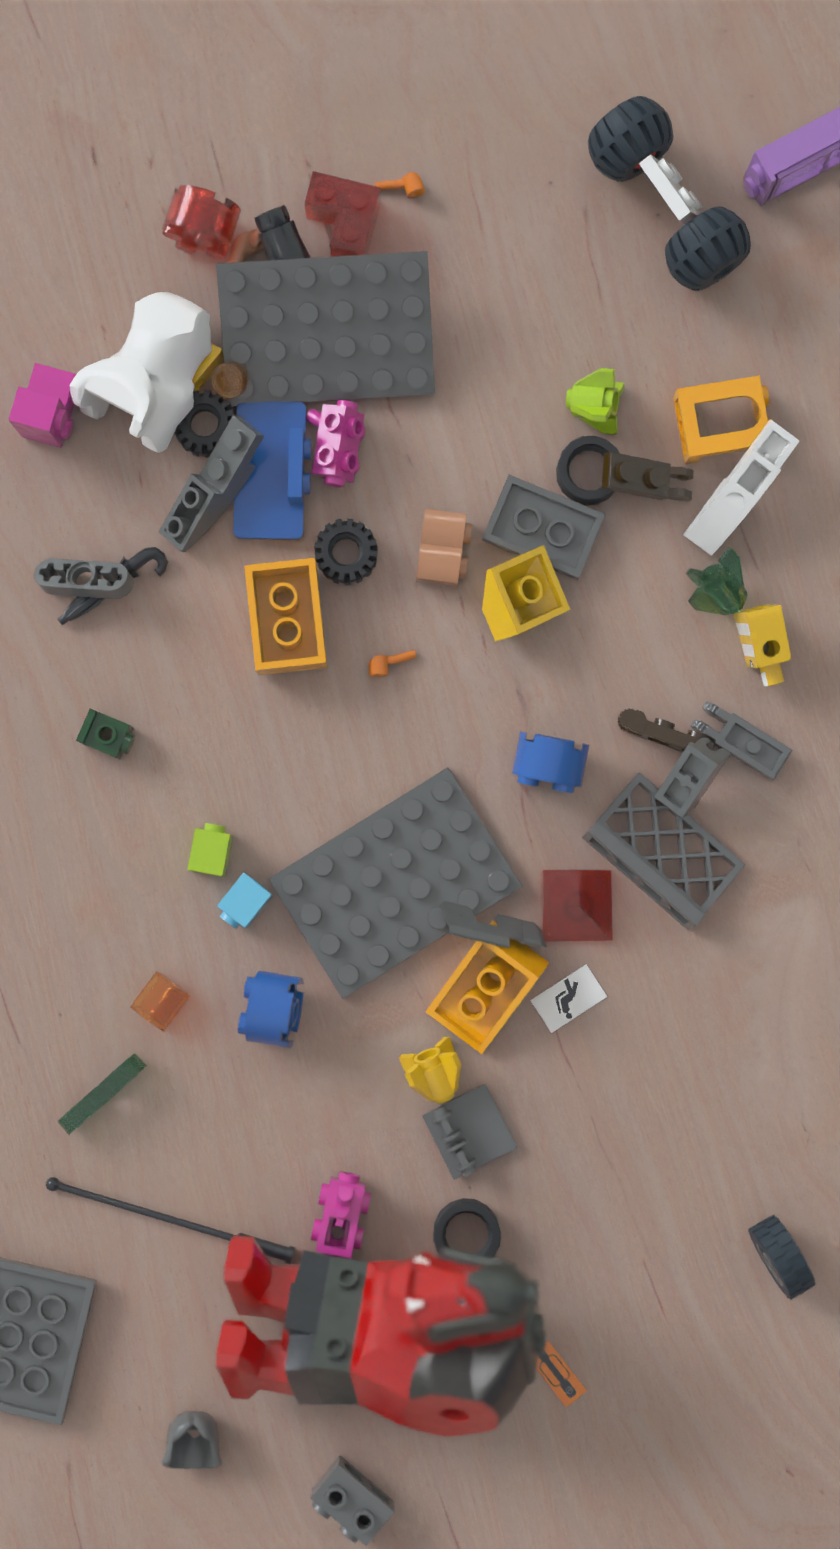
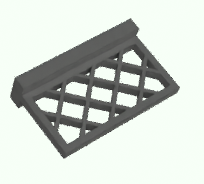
M638 773L582 838L683 927L689 930L698 925L707 910L742 870L745 864L688 814L681 818L660 801L658 802L663 806H656L657 799L654 796L659 789L641 773ZM637 785H640L649 793V807H632L631 792ZM625 800L626 808H618ZM651 812L653 831L634 832L633 813ZM657 812H671L676 817L677 830L659 831ZM627 813L628 832L616 833L605 823L612 814ZM683 824L686 825L689 829H683ZM696 834L702 839L703 853L685 854L684 835ZM677 835L679 854L661 855L659 836ZM653 836L655 855L642 856L636 850L635 837ZM623 838H629V844ZM709 846H710L715 852H710ZM722 857L733 868L726 876L712 877L710 858ZM704 858L706 877L688 878L686 859ZM680 859L682 879L667 878L663 874L662 860ZM649 861H656V867ZM713 882H720L715 889H713ZM690 883H706L708 898L701 906L690 898ZM676 884H682L683 891Z

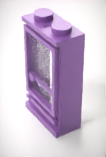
M840 107L754 152L744 175L743 183L747 194L752 199L756 198L759 206L764 205L766 200L770 201L840 164Z

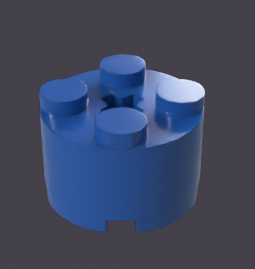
M520 731L512 774L518 775V783L538 786L539 780L553 783V790L573 793L574 786L582 787L589 744L582 743V749L580 750L574 748L575 741L541 734H535L534 740L526 739L527 732Z
M258 971L255 977H247L244 987V998H248L246 1013L242 1012L240 1015L238 1033L244 1034L246 1041L291 1048L294 1040H288L290 1031H298L304 992L297 991V985L304 984L303 978L266 971Z

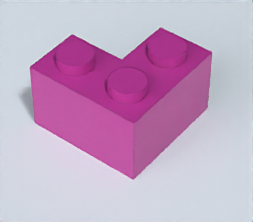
M39 363L34 364L27 389L18 386L8 419L21 437L62 448L64 439L68 440L72 433L73 419L70 418L74 406L78 407L73 402L69 387L76 376L75 373Z

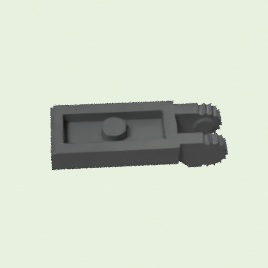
M706 701L702 709L711 717L724 722L725 725L720 732H717L703 721L694 720L691 725L692 729L709 736L708 739L714 741L713 743L720 749L725 748L731 753V756L773 781L793 750L736 714H729L717 705Z

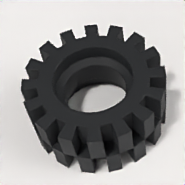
M204 389V393H199V390L193 391V408L176 427L174 433L179 443L187 452L191 451L197 457H199V454H203L205 458H208L234 412L230 403L224 400L222 395L217 392L214 395L211 393V390ZM205 411L214 414L218 419V426L211 435L200 436L192 430L191 423L195 415Z
M347 518V521L337 519L335 520L336 523L332 525L328 523L325 526V530L323 532L320 531L317 536L318 540L314 546L319 570L323 572V575L327 579H332L334 583L339 584V582H342L345 585H351V582L355 581L359 583L362 581V578L368 577L372 573V568L376 566L378 556L376 539H374L371 530L365 528V524L362 522L356 523L354 519ZM343 539L354 541L360 548L358 559L349 565L338 563L332 554L335 544Z

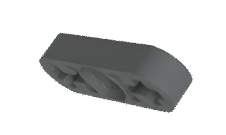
M50 558L42 561L34 572V578L44 592L53 595L121 599L131 592L134 585L133 577L126 567L120 563ZM85 572L92 573L88 583L76 585L79 575ZM108 581L114 582V585L111 586Z

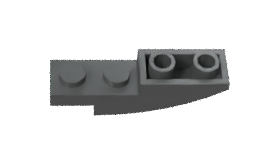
M233 415L200 475L191 474L159 533L181 552H186L222 516L255 469V466L250 461L262 442L264 435L241 416Z

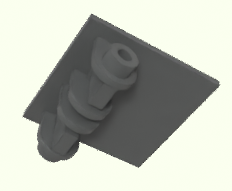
M486 1084L422 1115L454 1180L474 1173L480 1166L517 1148Z

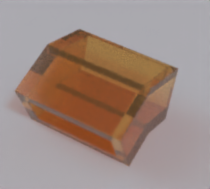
M156 971L130 1008L164 1032L190 995L167 976Z

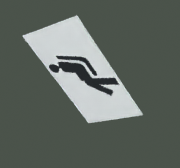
M585 964L530 1001L550 1032L553 1033L605 999L607 995L587 964Z

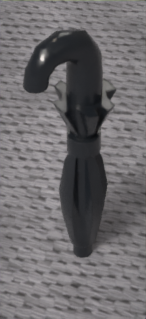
M157 547L144 548L129 560L123 556L120 564L124 565L131 576L135 578L140 576L136 572L150 560H156L158 565L155 571L161 577L166 571L168 560L164 552ZM108 581L111 586L114 585V582ZM77 596L63 612L64 614L58 618V621L64 625L69 620L72 621L100 605L105 598Z

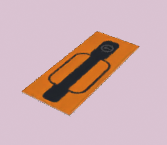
M547 1341L544 1354H538L537 1371L564 1406L568 1407L587 1390L551 1343Z

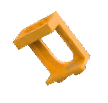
M760 375L678 388L673 396L684 464L697 463L701 457L748 450L767 422L772 420L767 418L766 406H769V393L767 386L761 385ZM738 397H747L752 400L756 422L753 428L700 437L694 404Z

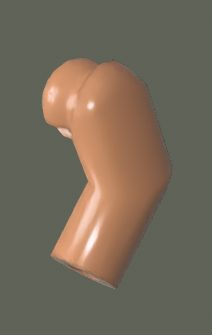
M253 229L238 235L234 240L227 263L246 262L247 256L263 251L264 248L258 235L261 232L258 229Z

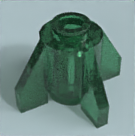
M727 548L718 560L720 564H712L703 571L689 568L686 572L693 583L700 587L695 590L688 600L695 610L729 615L739 612L744 607L748 594L744 588L740 557L732 548Z

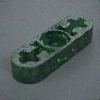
M134 1053L57 1121L58 1124L68 1135L72 1134L141 1073L147 1065Z

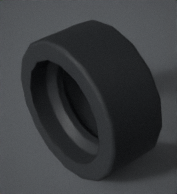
M595 435L582 436L571 441L562 451L556 468L557 483L562 493L570 500L582 505H597L608 500L615 491L601 488L587 491L579 488L570 477V463L577 454L583 451H595L602 456L609 452L619 453V451L607 439Z
M462 1198L450 1202L439 1212L434 1222L433 1241L438 1254L442 1247L452 1249L446 1239V1228L450 1220L462 1213H473L485 1222L488 1230V1239L485 1246L478 1253L472 1255L494 1258L500 1246L501 1230L496 1215L488 1205L476 1199Z

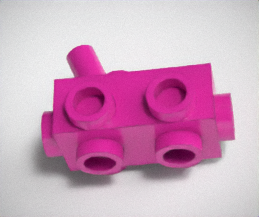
M338 400L337 405H323L321 413L311 409L306 415V420L319 428L311 473L323 478L325 485L343 488L345 482L353 483L354 475L359 470L358 450L360 441L365 436V427L363 422L364 414L357 411L358 404L355 402Z
M340 1171L338 1177L331 1176L329 1184L322 1183L318 1205L325 1206L322 1220L315 1218L311 1240L317 1241V1252H322L323 1255L351 1258L353 1249L360 1250L364 1228L357 1227L360 1213L367 1214L371 1193L364 1192L366 1183L359 1182L360 1175ZM335 1226H340L344 1229L345 1235L340 1239L334 1238L331 1234V1230Z

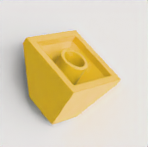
M544 545L487 570L482 611L495 642L518 635L571 610Z

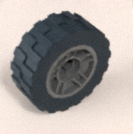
M771 1215L748 1229L750 1238L762 1261L788 1299L792 1300L816 1286L812 1271L799 1247L775 1215Z

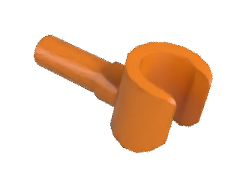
M415 172L404 175L402 179L375 182L376 191L405 188L408 198L419 197L425 193L423 182Z
M415 650L394 656L377 655L373 657L369 662L370 677L388 676V665H395L417 658Z

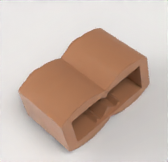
M425 509L416 576L417 582L458 587L459 578L466 579L468 558L461 556L463 544L470 545L472 524L466 523L467 514Z

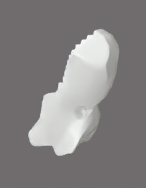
M157 292L136 302L131 330L121 350L110 358L102 359L84 367L77 373L69 385L74 404L79 406L80 411L85 415L99 419L105 415L110 403L133 415L129 429L130 434L137 438L141 437L144 446L157 453L166 450L176 427L193 408V390L195 385L192 379L201 362L212 351L211 329L209 325L210 314L193 302L170 292Z

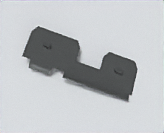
M443 901L441 904L445 921L449 924L448 934L505 948L510 946L509 938L518 940L521 944L541 948V946L547 947L541 929L534 922L497 914L495 919L498 926L477 922L474 912L468 906Z

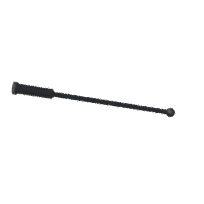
M51 1177L46 1181V1188L49 1191L61 1190L228 1241L234 1236V1234L60 1183L56 1177ZM239 1233V1234L235 1235V1236L253 1237V1236H250V1235H247V1234H243V1233ZM254 1237L266 1256L285 1261L289 1265L291 1264L295 1247H287Z

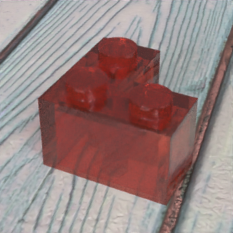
M313 171L304 203L306 218L335 225L329 245L331 256L368 254L381 205L380 187Z

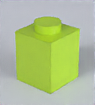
M205 823L204 829L195 828L187 870L226 877L233 835L225 833V826Z

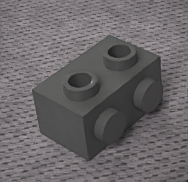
M340 1455L312 1488L310 1498L314 1501L312 1506L320 1515L326 1519H329L330 1516L341 1524L340 1530L348 1539L355 1543L359 1540L365 1546L369 1544L394 1513L395 1502Z

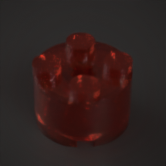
M180 185L179 190L177 188L174 189L163 224L162 234L167 238L175 240V248L180 251L194 254L195 250L198 249L205 251L212 258L225 260L231 247L241 208L228 198L225 199L224 203L214 199L216 192L191 185Z

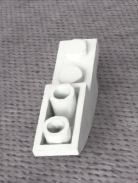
M769 420L730 475L720 483L683 536L712 556L762 497L780 473V467L797 446L799 440L774 421Z

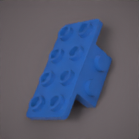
M281 401L238 403L236 416H241L261 432L264 438L250 461L255 466V469L234 499L233 533L238 539L299 540L303 536L304 494H310L311 488L310 473H305V460H311V439H306V406L302 402Z

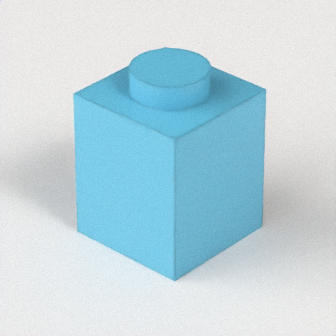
M243 872L217 905L223 910L220 917L235 929L239 925L248 928L273 897V894L247 873Z

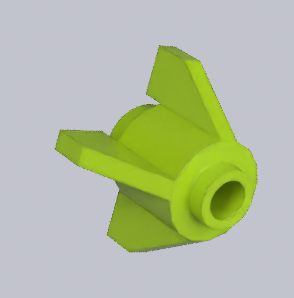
M600 368L576 381L573 388L568 389L566 408L571 410L573 417L581 419L601 433L617 435L618 416L616 414L619 408V397H621L625 390V382H615V369Z

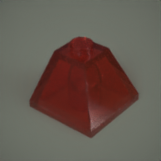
M611 870L541 871L542 935L545 942L613 940Z

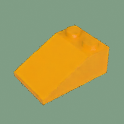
M493 920L490 925L498 926ZM509 938V948L476 941L425 1011L480 1054H483L550 963L518 940Z

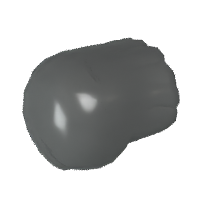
M186 1411L176 1416L168 1429L162 1465L165 1468L171 1469L220 1467L222 1460L219 1454L218 1428L214 1418L202 1411ZM199 1430L201 1435L193 1438L187 1431Z

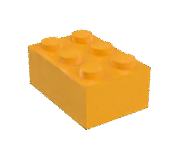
M315 558L244 565L255 671L258 676L328 668Z

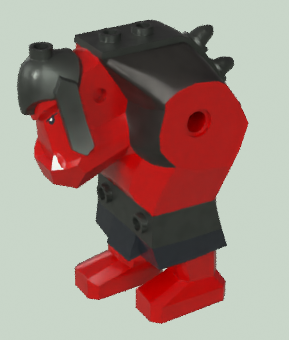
M234 1235L230 1239L224 1266V1282L238 1315L265 1317L284 1323L282 1339L261 1340L244 1321L225 1320L223 1322L216 1350V1368L230 1398L248 1400L259 1390L295 1395L299 1404L360 1405L400 1426L443 1437L477 1434L497 1428L514 1408L526 1386L535 1381L538 1354H544L546 1345V1331H543L544 1317L540 1314L538 1304L539 1282L528 1280L522 1271L516 1269L515 1264L442 1247L438 1257L427 1251L406 1260L376 1262L338 1258L304 1250L300 1265H272L254 1237Z

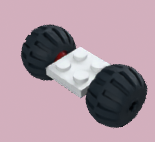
M637 96L630 98L610 110L593 127L588 138L589 154L594 166L604 176L617 182L633 179L645 171L675 216L684 223L669 239L665 247L666 264L670 274L686 288L693 291L704 290L723 279L746 259L751 249L750 234L744 221L729 209L717 206L701 214L698 212L703 208L692 191L688 192L684 186L681 187L679 185L683 178L674 165L668 163L664 158L661 159L673 142V128L668 113L657 102L647 97Z

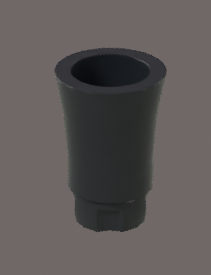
M285 205L254 217L259 232H261L258 235L268 260L312 258L297 230L294 220H290Z

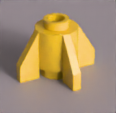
M443 1037L435 1045V1048L426 1049L417 1055L416 1053L402 1054L398 1057L403 1070L406 1072L404 1074L409 1086L426 1098L427 1101H435V1103L441 1104L454 1097V1093L459 1088L461 1063L457 1053L454 1052L450 1037Z

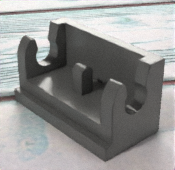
M701 738L696 743L690 742L654 796V798L681 818L698 805L731 755L725 748L718 749L717 752L710 750L707 747L710 741L708 738Z

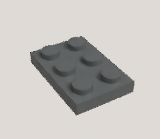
M508 475L482 541L518 556L544 545L554 571L578 580L605 514Z

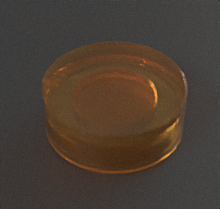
M226 362L215 367L212 372L211 383L219 396L229 399L244 393L248 385V376L240 364Z

